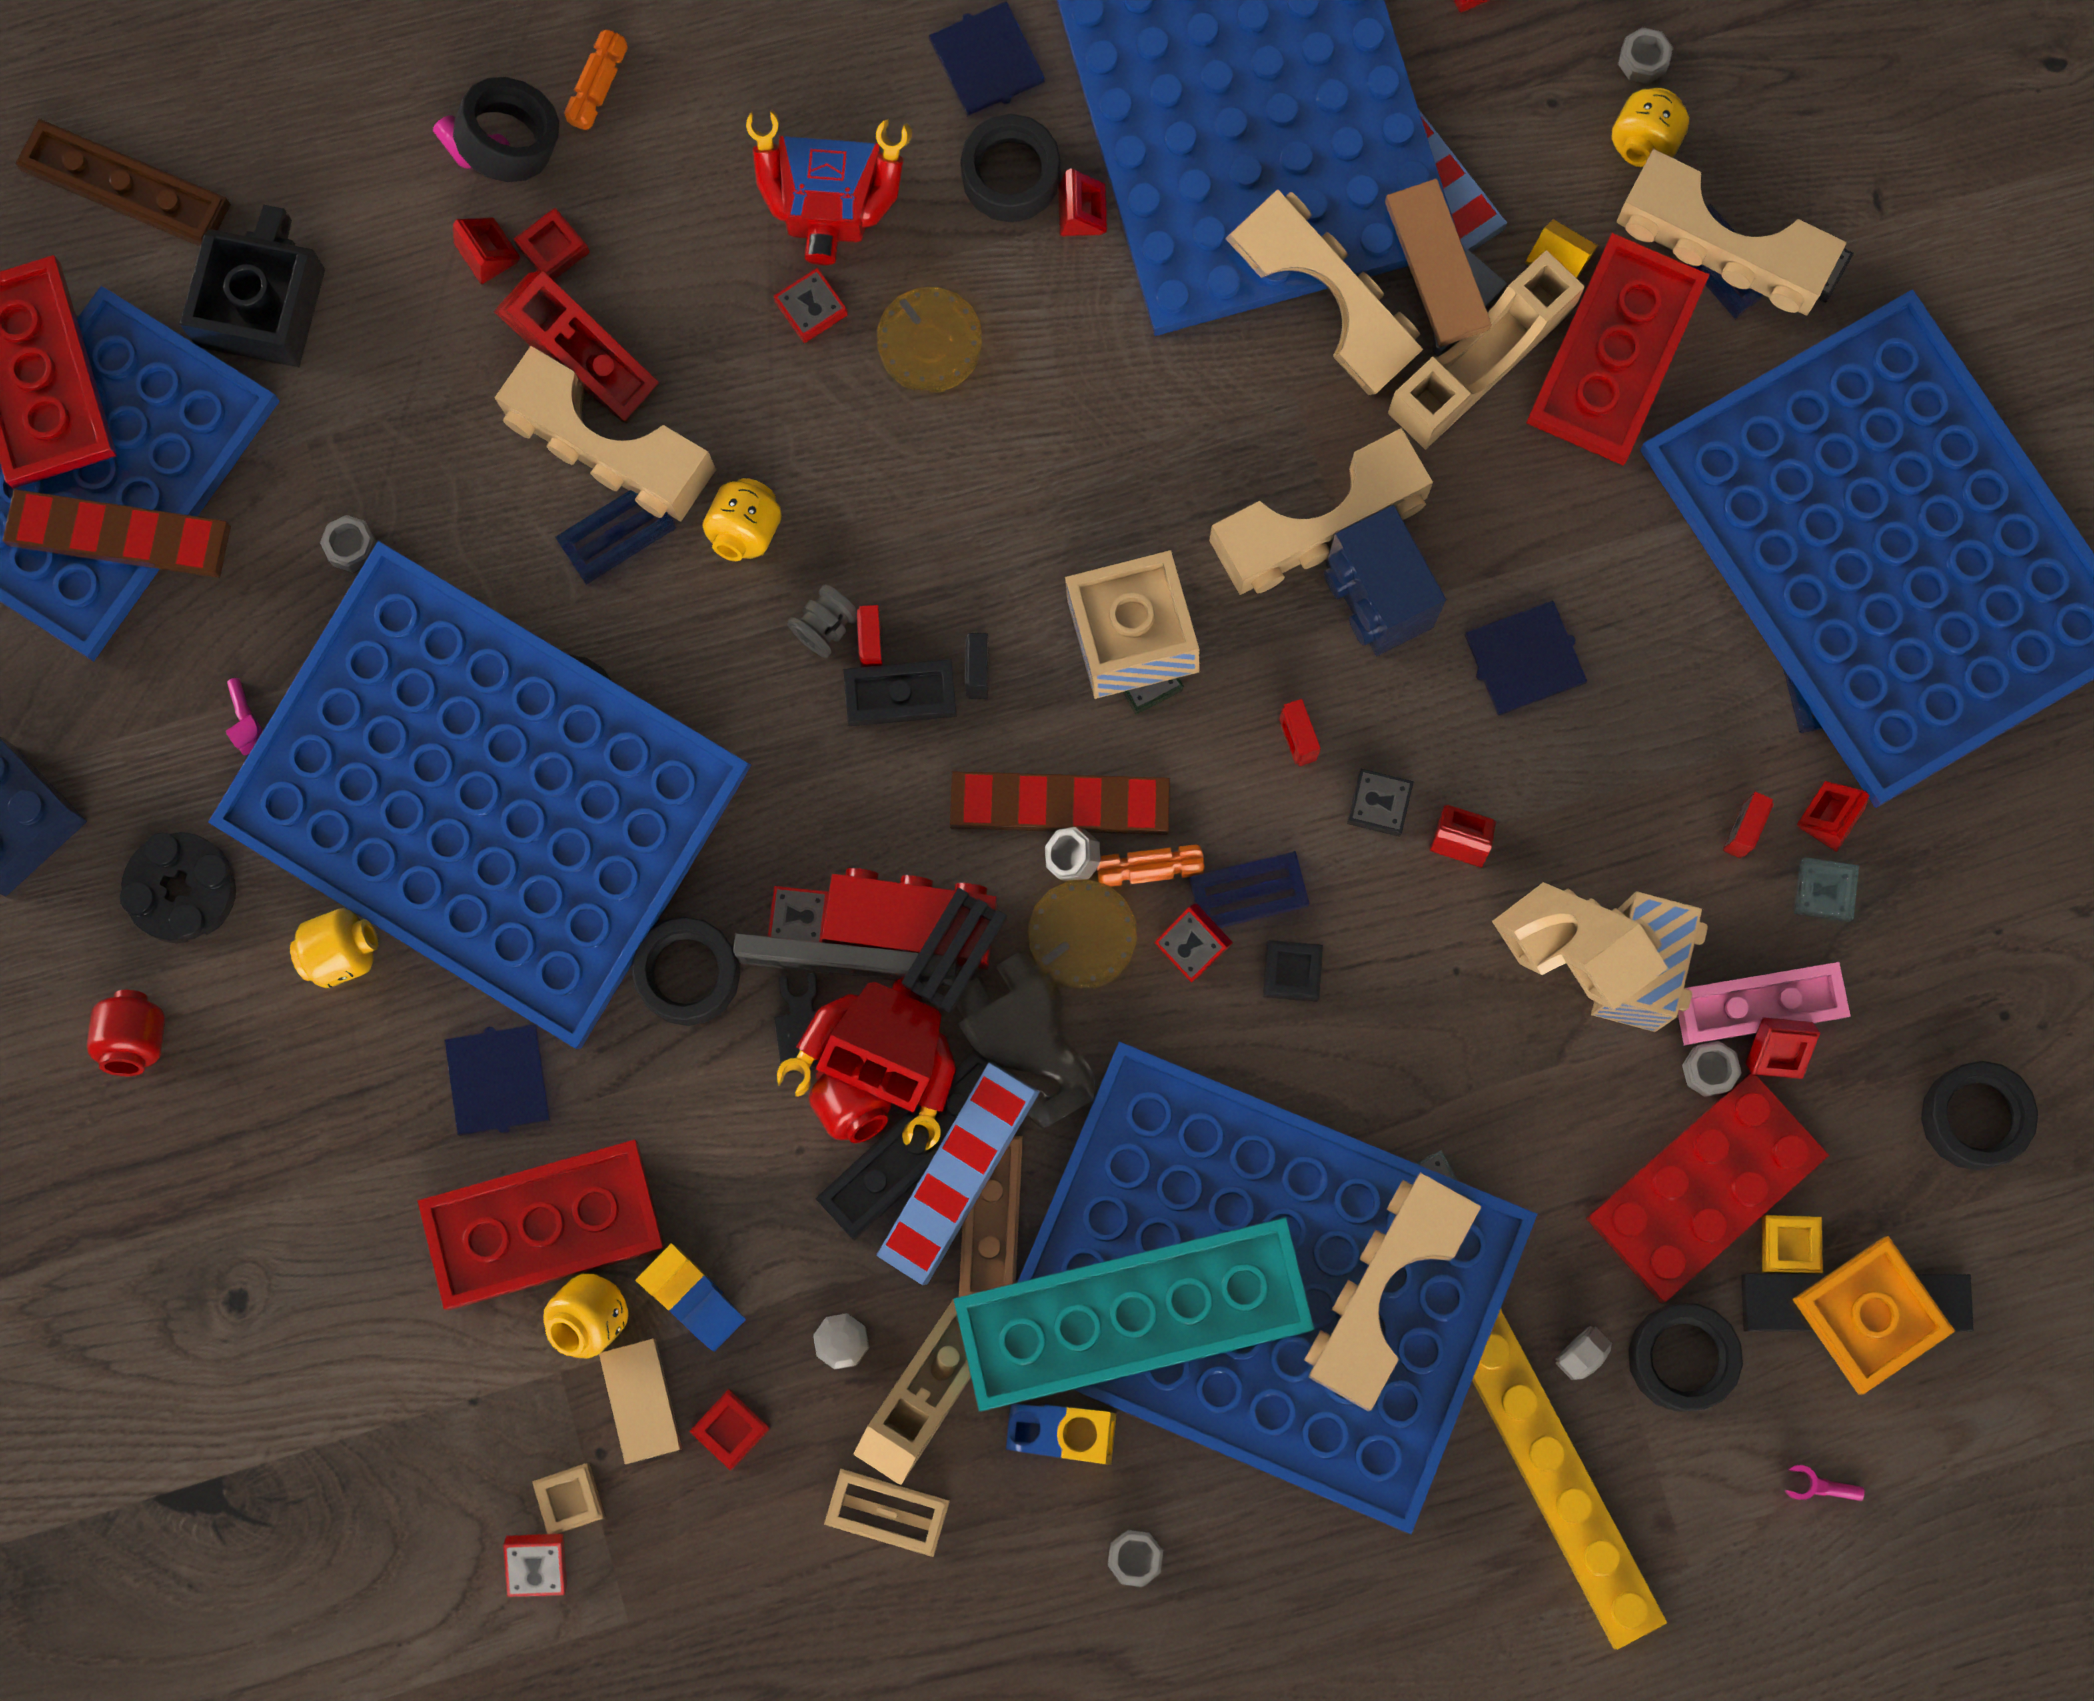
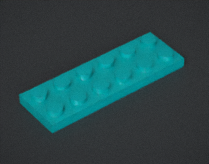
M1286 1218L953 1298L980 1412L1314 1331Z

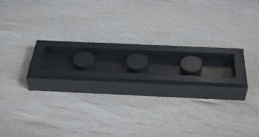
M980 1047L955 1070L943 1112L937 1111L935 1117L940 1126L941 1133L938 1142L925 1151L926 1143L929 1140V1132L922 1125H915L913 1137L908 1145H905L903 1142L902 1131L905 1125L919 1116L921 1105L917 1104L914 1113L909 1111L815 1198L854 1241L922 1178L989 1062L994 1063Z
M1828 1274L1741 1275L1744 1332H1815L1792 1299ZM1916 1274L1955 1332L1974 1331L1971 1274Z

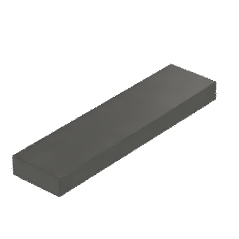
M735 933L733 953L740 964L887 980L905 978L919 954ZM934 955L919 982L928 983L943 958L942 955ZM957 958L941 985L952 986L957 978Z

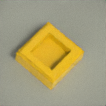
M1765 1215L1761 1217L1762 1273H1823L1822 1217Z

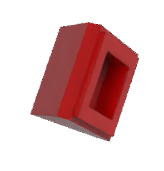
M1075 169L1066 170L1058 186L1060 236L1102 235L1107 233L1105 183Z
M493 217L457 219L453 223L454 245L481 285L512 267L520 260L519 254Z
M1825 781L1797 825L1801 830L1835 852H1838L1864 812L1869 794L1863 790Z
M1448 804L1444 805L1430 851L1482 868L1493 844L1496 821Z

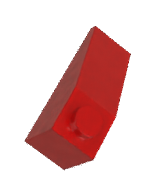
M543 270L529 272L493 311L529 346L536 348L574 371L585 392L622 422L628 419L659 384L638 361Z

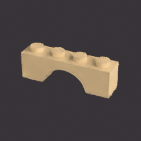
M1655 149L1652 150L1616 222L1625 227L1632 237L1640 241H1654L1673 250L1675 256L1687 264L1708 267L1720 273L1722 278L1730 285L1740 289L1751 288L1769 297L1772 304L1779 309L1792 313L1800 312L1806 316L1819 298L1847 242L1800 219L1796 220L1786 229L1769 236L1750 237L1732 232L1718 223L1708 211L1701 192V172Z
M1277 189L1225 239L1261 278L1281 271H1298L1317 278L1330 289L1338 302L1342 317L1341 337L1333 357L1368 395L1377 394L1423 350L1415 341L1420 336V333L1413 323L1401 312L1398 311L1393 316L1379 301L1384 296L1383 291L1366 273L1362 272L1356 276L1343 260L1348 254L1331 234L1326 232L1321 237L1307 222L1312 214L1305 204L1292 192L1284 196Z
M1546 250L1509 284L1499 300L1488 312L1492 324L1490 330L1460 340L1444 354L1430 358L1394 392L1388 414L1426 450L1574 311L1585 286Z
M530 346L495 396L496 401L506 415L503 422L525 438L530 439L534 433L548 441L547 448L564 462L574 465L576 460H579L593 469L591 475L609 489L618 491L622 486L636 494V503L652 515L662 518L667 513L681 522L716 471L709 452L665 425H662L646 436L633 440H612L595 434L583 423L582 406L585 390L576 373Z
M1402 428L1354 452L1349 468L1351 479L1350 492L1345 500L1331 512L1316 518L1295 519L1280 515L1261 501H1258L1212 525L1209 541L1240 595L1253 588L1259 594L1275 587L1284 580V572L1300 564L1304 569L1318 565L1328 558L1335 533L1392 505L1395 506L1402 520L1416 514L1425 507L1426 503L1424 500L1429 495L1433 481Z
M1543 882L1492 921L1520 965L1543 975L1567 963L1589 999L1612 1010L1618 1008L1668 969L1657 951L1662 946L1661 941L1655 931L1644 920H1632L1618 909L1611 911L1601 907L1594 899L1590 898L1588 901L1582 899L1570 889L1563 891Z
M1422 1173L1418 1175L1413 1185L1402 1180L1387 1208L1388 1211L1396 1214V1217L1386 1235L1378 1230L1374 1231L1359 1259L1369 1265L1358 1285L1350 1280L1347 1281L1332 1308L1333 1311L1342 1316L1331 1336L1320 1330L1304 1360L1314 1366L1308 1377L1361 1408L1371 1411L1399 1360L1387 1344L1379 1322V1303L1385 1285L1395 1272L1410 1263L1425 1259L1447 1261L1453 1259L1482 1206Z

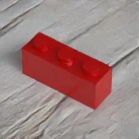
M847 868L845 875L832 874L822 940L824 943L920 953L958 887L968 892V895L987 903L989 907L996 911L998 906L997 896L987 895L988 888L977 884L956 883L954 890L932 887L933 880L924 877L903 875L900 877V883L878 880L879 873L875 871ZM964 906L962 907L934 955L944 956L971 910ZM983 917L980 918L957 956L958 966H964L990 921ZM992 944L978 966L979 969L988 970Z

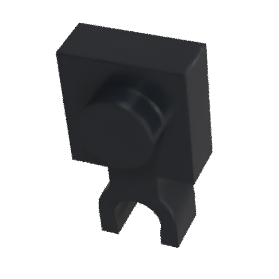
M815 972L807 973L809 989L807 993L800 997L790 994L787 976L779 977L781 995L785 1002L789 1004L791 1013L790 1015L774 1017L780 1065L785 1060L797 1057L800 1050L796 1046L817 1012L813 1009V1003L818 995ZM814 1059L809 1069H816L819 1061ZM791 1070V1071H789V1072H787V1073H793V1072H799V1071H797V1070Z

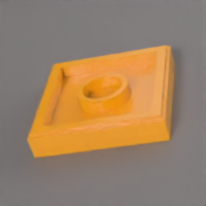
M1889 1236L1881 1238L1792 1299L1858 1395H1864L1955 1332Z

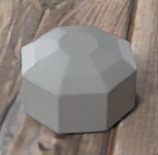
M1642 27L1625 37L1618 65L1629 80L1650 84L1665 75L1669 67L1673 47L1662 31Z
M348 515L328 523L320 541L333 567L352 573L362 568L377 543L366 521Z
M1071 827L1056 830L1045 846L1046 868L1063 881L1076 882L1088 880L1100 864V842L1085 829Z
M1720 1041L1696 1045L1692 1048L1682 1065L1687 1086L1704 1097L1720 1095L1731 1091L1742 1073L1737 1052Z
M847 1313L826 1317L813 1335L817 1357L835 1370L857 1366L869 1349L866 1326Z
M1590 1326L1562 1350L1555 1359L1557 1361L1555 1364L1571 1380L1583 1379L1594 1373L1604 1363L1610 1353L1612 1343L1596 1326Z
M1126 1530L1110 1543L1108 1567L1121 1584L1144 1587L1161 1573L1163 1550L1149 1532Z

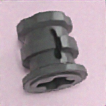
M824 584L819 590L820 598L817 601L810 600L802 609L804 616L801 619L791 617L787 624L804 645L816 654L827 658L832 653L828 644L832 640L839 641L846 633L844 626L848 622L854 624L857 621V609L835 588Z

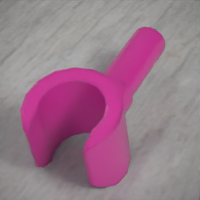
M232 678L227 681V685L235 708V714L240 721L225 730L234 746L240 749L241 753L246 756L250 754L263 729L253 717L251 709L248 707L241 680L239 678Z
M1796 1465L1787 1470L1803 1472L1810 1480V1487L1806 1493L1799 1494L1794 1491L1785 1490V1493L1795 1500H1806L1814 1494L1830 1495L1862 1501L1864 1498V1487L1819 1478L1807 1466Z

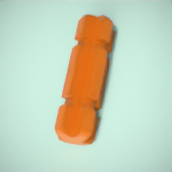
M606 29L600 32L594 45L597 51L590 54L574 89L577 94L570 97L564 111L566 121L572 126L583 130H588L592 127L598 114L595 110L596 106H602L618 70L615 68V65L622 62L628 48L626 38Z
M1195 844L1178 846L1179 850L1176 852H1171V848L1129 852L1126 858H1120L1119 854L1100 856V864L1097 867L1098 881L1102 887L1121 886L1123 880H1130V884L1174 879V874H1181L1182 878L1200 876L1204 872L1203 851L1199 845Z

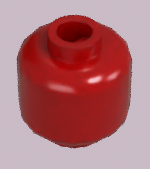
M119 990L114 993V997L99 1001L91 1011L87 1039L89 1056L99 1063V1068L106 1073L117 1076H136L142 1074L146 1067L152 1066L160 1059L165 1027L164 1012L156 1004L149 1002L146 994L136 990Z
M820 1071L816 1073L817 1081L809 1092V1103L831 1137L840 1141L849 1140L853 1144L861 1143L874 1137L886 1126L888 1122L887 1114L891 1109L890 1102Z

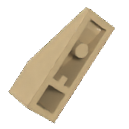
M954 1300L945 1310L867 1426L853 1454L899 1485H902L971 1377Z

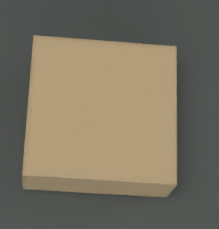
M589 1463L532 1481L548 1534H559L606 1518Z

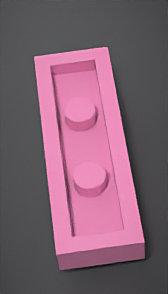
M1840 962L1688 987L1686 989L1692 991L1690 1006L1686 1011H1678L1684 1046L1755 1034L1758 1031L1762 1017L1820 1023L1851 1016Z

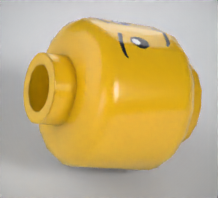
M1663 88L1639 90L1633 93L1623 106L1612 129V141L1621 156L1633 166L1644 167L1653 149L1673 158L1688 131L1689 115L1679 97L1673 92Z
M742 478L738 481L726 483L719 488L703 520L702 526L705 536L712 543L713 550L719 556L730 561H740L742 558L753 559L762 556L767 550L781 521L782 513L779 504L776 502L775 494L769 487L757 480Z
M339 908L299 925L295 934V940L290 945L291 959L296 971L304 980L312 981L323 988H331L370 971L373 964V951L378 948V937L374 927L367 919L361 920L354 912L345 908Z
M581 1274L572 1278L550 1299L544 1309L543 1322L547 1338L556 1350L567 1356L589 1359L602 1353L622 1332L628 1322V1308L625 1298L615 1284L596 1274Z

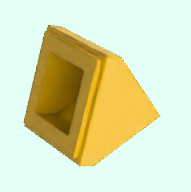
M1552 219L1544 227L1525 264L1530 266L1547 250L1577 279L1598 245Z

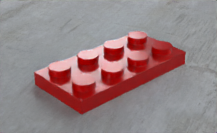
M1612 233L1526 424L1624 466L1709 278V274Z
M51 255L0 271V464L5 482L14 489L117 456L60 261L55 255Z
M1749 1073L1585 1219L1660 1303H1665L1829 1155L1759 1077Z
M635 1139L417 1200L444 1310H452L665 1249L639 1144Z

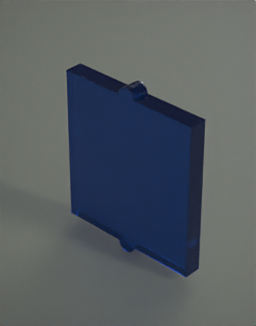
M1007 1L973 16L966 13L963 15L962 21L929 35V40L967 116L1001 101L1004 104H1009L1012 96L1045 82V77Z
M1554 601L1536 606L1465 634L1479 669L1476 673V678L1484 681L1498 716L1586 684L1587 682L1573 648L1576 639L1572 635L1568 636Z
M535 1024L496 1031L493 1027H487L484 1033L445 1040L457 1135L462 1136L497 1129L499 1132L506 1134L510 1131V1127L550 1121L538 1032Z

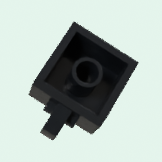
M263 205L255 232L246 231L245 236L209 229L204 234L179 324L193 343L200 348L300 367L325 268L313 249L295 246L294 240L288 239L292 220L286 214L287 211L284 208Z

